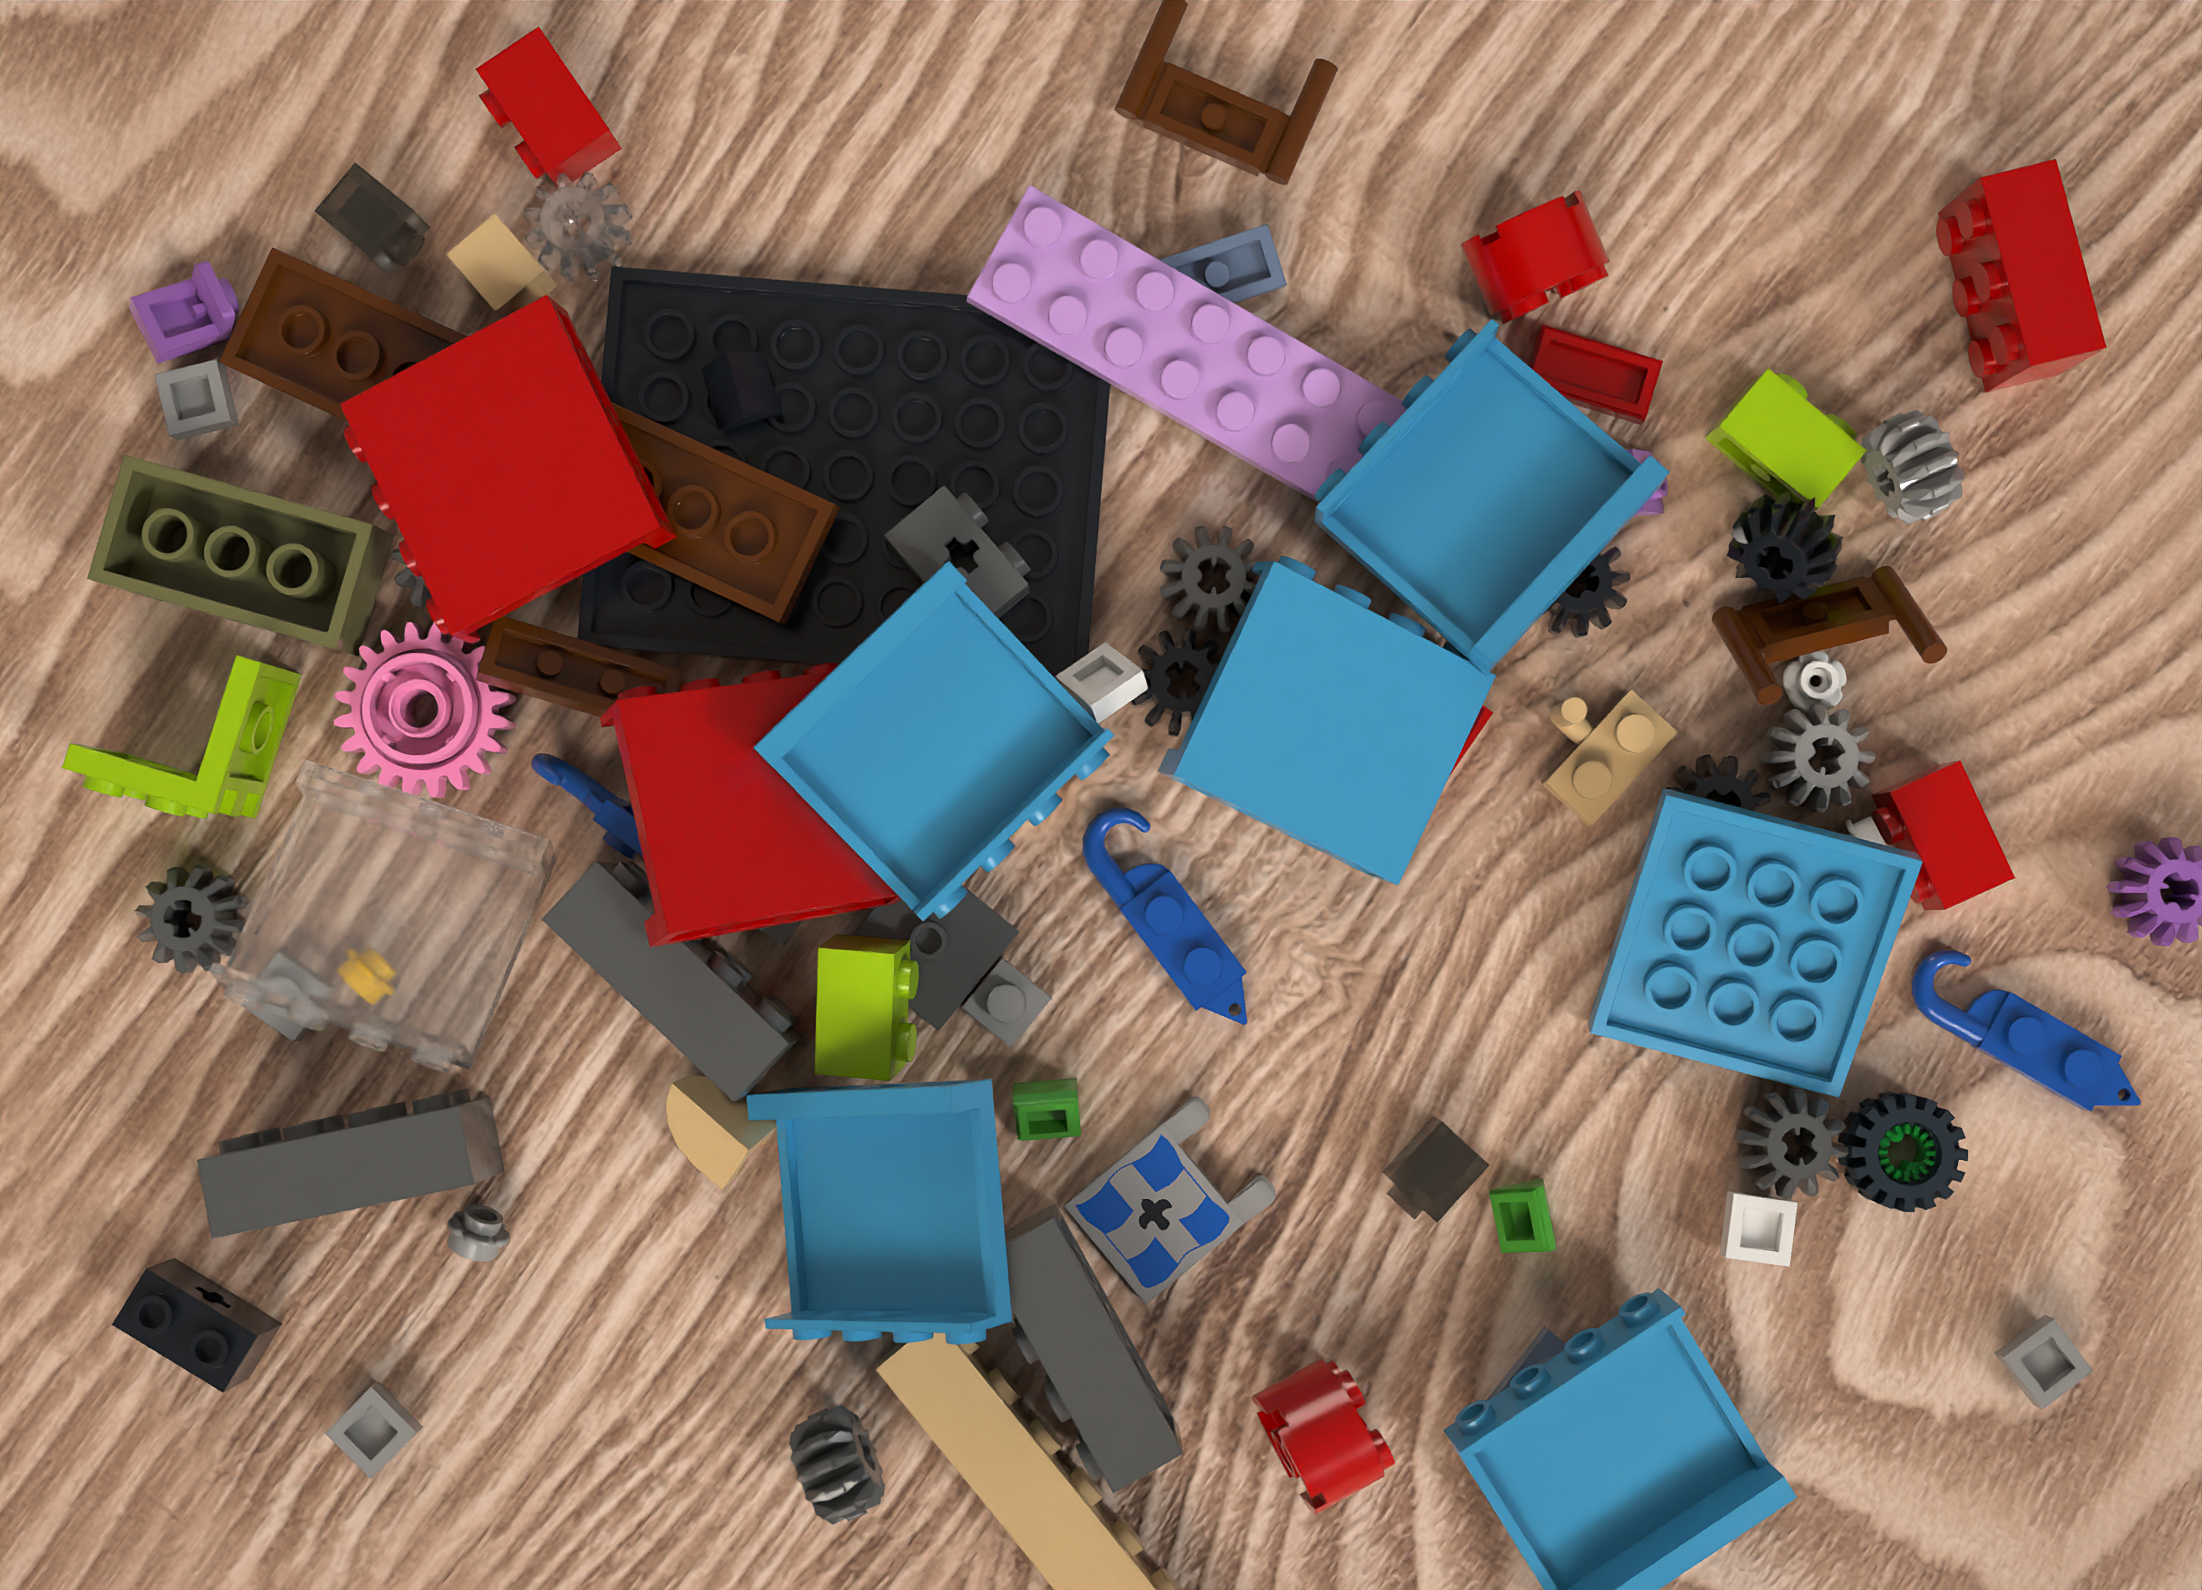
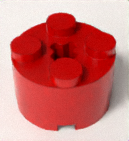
M1580 190L1574 191L1566 198L1564 196L1558 197L1496 225V232L1482 238L1478 234L1461 244L1490 315L1498 313L1502 324L1522 317L1549 303L1545 292L1556 288L1560 299L1608 277L1604 265L1609 263L1610 260Z
M1319 1359L1252 1396L1253 1403L1261 1409L1257 1415L1278 1459L1289 1478L1292 1476L1295 1479L1301 1478L1306 1491L1299 1495L1314 1515L1385 1476L1384 1470L1395 1464L1393 1455L1381 1433L1376 1428L1370 1431L1357 1411L1366 1405L1358 1385L1349 1371L1344 1370L1341 1372L1333 1360L1326 1363L1323 1359Z

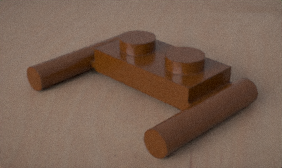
M1162 0L1114 108L1115 111L1125 118L1143 122V127L1229 165L1257 177L1259 173H1262L1273 182L1287 185L1338 68L1327 60L1315 59L1293 111L1289 116L1276 108L1174 64L1164 62L1163 60L1188 3L1185 0Z
M1891 566L1879 567L1872 573L1871 577L1861 576L1818 587L1815 593L1809 595L1805 600L1796 594H1792L1790 598H1787L1782 603L1775 598L1743 606L1741 610L1737 611L1731 606H1724L1716 610L1712 616L1715 628L1756 699L1762 705L1774 704L1781 698L1783 693L1768 664L1888 634L1889 621L1892 620L1898 622L1925 663H1936L1943 659L1947 653L1946 645Z

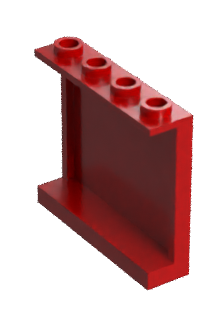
M548 295L539 298L340 404L349 423V426L343 429L346 441L361 462H368L377 481L371 485L372 495L383 514L390 520L395 519L404 540L398 543L401 556L415 576L420 577L422 575L432 596L426 600L427 610L437 628L445 635L449 633L452 637L473 644L481 640L477 629L642 543L656 549L677 538L567 311Z
M839 663L815 665L802 671L803 676L781 678L780 671L777 670L762 671L744 677L742 684L720 686L719 679L717 678L700 679L684 684L680 687V692L658 694L657 688L654 686L632 688L618 694V700L600 717L602 728L615 727L655 914L644 921L649 947L894 905L902 900L753 747Z

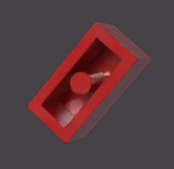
M539 26L476 68V71L489 88L478 96L501 128L512 122L524 140L514 146V148L536 180L547 173L558 189L562 190L622 149Z
M1961 760L1938 764L1871 795L1877 807L1873 811V820L1883 840L1888 845L1894 844L1895 848L1917 853L1923 860L1910 898L1917 904L1921 902L1924 910H1946L2015 878Z

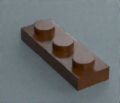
M502 616L492 622L475 680L601 717L618 700V694L632 688L654 686L657 688L658 694L677 692L683 670Z

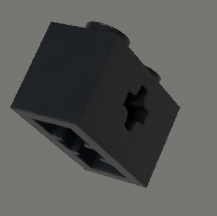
M172 1258L145 1269L112 1325L224 1393L250 1378L282 1323L176 1258Z

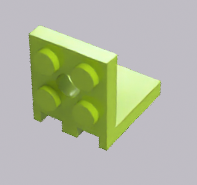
M236 655L198 775L121 751L73 743L69 744L62 768L85 775L82 787L119 798H122L124 795L144 800V806L182 817L187 814L207 819L208 813L218 815L219 812L234 817L242 815L257 819L302 674Z

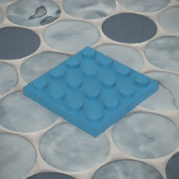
M1663 788L1588 1021L1590 1033L1839 1098L1923 860L1914 852Z

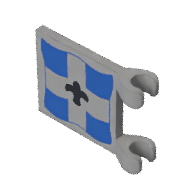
M1197 1096L1191 1097L1161 1125L1064 1205L1145 1304L1149 1303L1244 1223L1274 1202L1276 1197L1275 1187L1264 1175H1257L1227 1202L1181 1147L1180 1143L1201 1128L1209 1119V1108Z

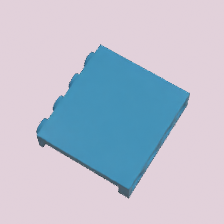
M1493 319L1478 334L1471 328L1466 330L1446 353L1445 359L1450 364L1435 380L1428 375L1422 377L1403 399L1401 405L1407 410L1391 427L1384 421L1378 424L1358 448V451L1363 455L1359 462L1347 474L1341 468H1338L1327 478L1314 496L1320 502L1316 506L1314 523L1486 675L1653 496L1670 473L1651 455L1641 464L1495 338L1499 324Z
M1281 556L1278 562H1256L1252 572L1260 575L1257 585L1179 750L1168 748L1157 772L1371 877L1399 885L1496 675L1491 672L1487 675L1484 674L1450 642L1445 641L1442 648L1423 638L1426 628L1414 620L1396 613H1391L1389 619H1386L1369 610L1371 599L1360 592L1343 585H1336L1334 591L1313 581L1316 571L1300 561L1287 556Z
M949 561L928 578L753 746L922 921L932 912L939 919L948 914L968 893L961 884L980 866L988 873L1001 863L1015 847V844L1009 838L1027 820L1034 827L1045 820L1063 800L1056 792L1074 774L1081 781L1090 776L1110 755L1103 746L1115 736L1108 728H1102L971 591L965 584L967 581L965 577Z
M992 1079L802 1087L747 1095L749 1121L776 1120L791 1312L766 1318L765 1329H792L793 1339L812 1340L832 1335V1330L842 1331L843 1341L872 1340L881 1337L882 1332H893V1340L897 1343L925 1341L932 1339L933 1333H945L947 1344H969L986 1340V1329L1012 1322Z
M1659 1288L1652 1293L1645 1292L1630 1298L1620 1307L1619 1315L1597 1329L1589 1328L1577 1333L1565 1344L1564 1351L1543 1365L1534 1364L1522 1369L1511 1379L1508 1388L1488 1401L1479 1400L1469 1404L1458 1413L1455 1422L1443 1430L1543 1590H1659L1797 1498L1786 1478L1768 1462L1681 1319V1317L1686 1315L1684 1310Z

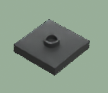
M964 885L962 886L968 893L941 919L932 912L922 921L903 900H900L894 905L874 908L853 933L854 936L911 940L910 960H916L918 963L919 980L914 999L908 1000V1007L938 1031L1020 932Z

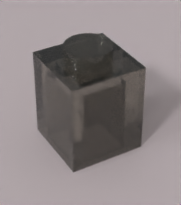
M356 162L315 209V212L332 228L390 275L398 265L405 266L418 255L425 242L424 234L430 228L411 207Z
M1433 1116L1382 1172L1394 1183L1386 1194L1414 1220L1425 1211L1433 1220L1438 1222L1488 1168L1489 1164L1445 1123Z

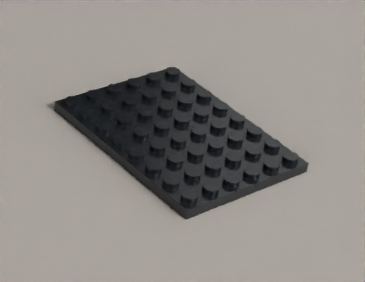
M611 266L601 382L611 402L832 502L840 509L786 625L625 552L583 574L577 638L607 648L805 665L840 664L923 584L889 545L884 535L945 485L955 498L965 491L989 520L981 528L997 547L1005 541L1009 542L1031 569V571L1023 576L1029 584L1030 593L1002 615L999 620L1055 678L1056 675L1089 653L1111 384L966 301L968 295ZM762 351L781 414L719 431L701 369L725 352ZM956 546L949 552L953 566L955 568L961 567L970 574L977 568L973 558L977 550L974 548L970 552L965 553Z

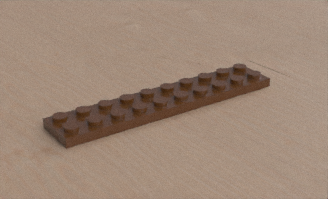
M272 247L219 362L348 422L340 406L341 403L468 336ZM612 403L677 535V538L656 549L642 543L627 552L786 625L840 508L832 502Z

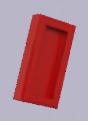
M1542 324L1538 329L1528 366L1573 405L1641 425L1646 420L1663 361Z

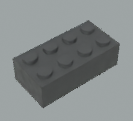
M596 861L542 920L733 1102L752 1093L804 1038L794 1028L800 1021L799 1017L774 994L769 998L761 997L748 984L754 975L739 959L727 950L722 954L718 951L714 952L701 939L649 947L644 921L655 914L646 871L635 863L628 866L622 861L620 863Z
M462 1089L412 1101L414 1109L412 1113H407L405 1102H399L348 1114L349 1126L344 1125L343 1115H336L283 1128L284 1139L281 1138L280 1127L218 1141L220 1154L197 1160L211 1238L470 1186L500 1174L505 1170L491 1098L485 1097L470 1101L469 1090Z
M1057 1204L1049 1206L1006 1230L1005 1242L1011 1308L1016 1316L1014 1318L1016 1327L1012 1328V1333L1029 1364L1040 1359L1047 1372L1045 1378L1048 1385L1044 1386V1391L1060 1421L1063 1423L1072 1418L1079 1430L1076 1434L1080 1443L1076 1445V1449L1091 1478L1096 1481L1104 1476L1110 1489L1115 1493L1182 1455L1183 1448L1180 1428Z

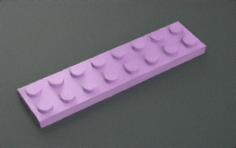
M1029 185L966 299L968 303L1317 503L1320 502L1314 496L1327 478L1338 468H1341L1347 474L1363 457L1358 448L1370 432L1383 421L1391 427L1407 410L1401 405L1402 400L1031 185Z

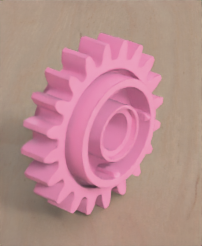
M413 622L406 623L404 642L393 632L388 630L381 631V642L384 651L380 653L375 649L361 645L358 649L362 658L366 661L367 667L364 670L344 667L343 673L356 683V687L353 691L335 692L334 695L335 699L352 707L351 713L339 716L334 720L335 726L355 730V735L346 740L341 746L342 750L349 753L365 751V756L360 760L356 770L361 774L369 775L382 768L378 779V787L381 789L392 790L402 778L403 796L417 798L425 782L431 797L444 798L447 779L459 790L466 791L470 789L467 769L470 768L480 774L489 775L492 773L489 763L483 757L484 753L490 751L506 754L508 750L494 735L497 730H511L515 728V722L499 716V709L516 702V696L496 691V686L475 680L485 646L478 647L469 653L472 643L452 637L448 643L449 633L443 634L435 623L431 626L427 639L421 626ZM432 694L438 703L437 716L431 724L420 728L414 720V706L422 696Z

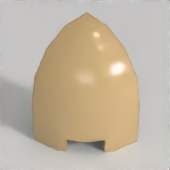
M687 1076L671 1084L665 1103L667 1124L675 1143L700 1172L723 1190L743 1170L741 1166L748 1155L760 1144L764 1146L777 1130L776 1120L749 1121L747 1095L733 1102L707 1076Z

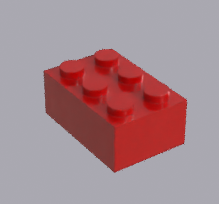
M2056 159L1980 177L1938 212L1939 220L1936 225L1937 242L1943 255L1950 257L1955 276L1952 286L1954 306L1961 317H1966L1972 340L1968 346L1969 362L1975 376L1982 378L1985 393L2057 376L2107 348Z

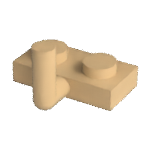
M1632 689L1626 691L1595 726L1585 719L1587 706L1578 697H1571L1559 702L1550 711L1552 723L1571 739L1576 746L1541 784L1587 826H1592L1678 733Z

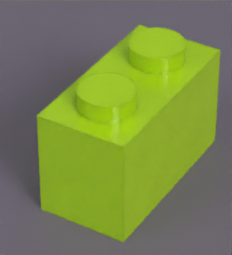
M1768 368L1749 384L1705 436V439L1776 499L1780 494L1790 489L1798 504L1803 505L1804 502L1815 497V510H1817L1867 450L1855 441L1857 434L1846 421L1834 414L1828 413L1824 415L1806 400L1808 393L1798 381L1784 373L1776 375Z
M835 934L818 947L815 1074L891 1081L906 1065V1062L913 1060L917 1031L914 1023H908V1000L914 999L916 995L919 967L916 960H910L911 940Z

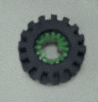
M1893 1092L1879 1093L1878 1099L1867 1098L1860 1102L1859 1105L1862 1107V1110L1859 1113L1850 1111L1844 1120L1851 1124L1847 1133L1841 1132L1837 1141L1845 1144L1848 1148L1849 1154L1846 1157H1838L1839 1164L1846 1166L1849 1171L1844 1174L1848 1183L1858 1187V1193L1866 1199L1903 1212H1915L1917 1207L1924 1210L1936 1207L1934 1199L1937 1197L1947 1200L1954 1193L1948 1187L1952 1180L1961 1183L1965 1172L1957 1170L1959 1160L1968 1161V1149L1960 1148L1958 1140L1965 1139L1966 1137L1961 1127L1953 1126L1951 1123L1955 1117L1949 1110L1939 1108L1937 1106L1938 1103L1931 1099L1902 1092L1900 1094ZM1904 1133L1910 1135L1915 1143L1916 1154L1913 1161L1902 1160L1898 1169H1895L1889 1163L1890 1160L1886 1156L1888 1154L1886 1147H1889V1141L1900 1142Z

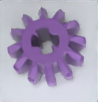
M2176 837L2162 838L2158 846L2152 841H2141L2134 846L2135 858L2120 857L2114 862L2125 878L2124 881H2110L2106 886L2112 893H2122L2123 899L2122 902L2115 905L2110 913L2116 918L2131 917L2127 930L2128 934L2134 938H2144L2150 935L2151 942L2156 946H2170L2175 938L2184 943H2191L2199 939L2198 925L2202 926V848L2200 846H2188L2183 849L2181 840ZM2163 881H2168L2171 885L2172 895H2164V898L2169 900V902H2163L2160 889L2169 888Z

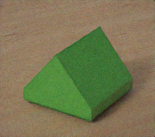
M1077 1078L1013 1083V1108L1018 1140L1028 1141L1077 1137L1081 1135Z
M1544 1179L1489 1190L1501 1253L1549 1252L1556 1249V1237Z

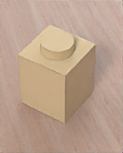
M495 213L446 254L502 318L545 295L550 297L549 293L558 286Z

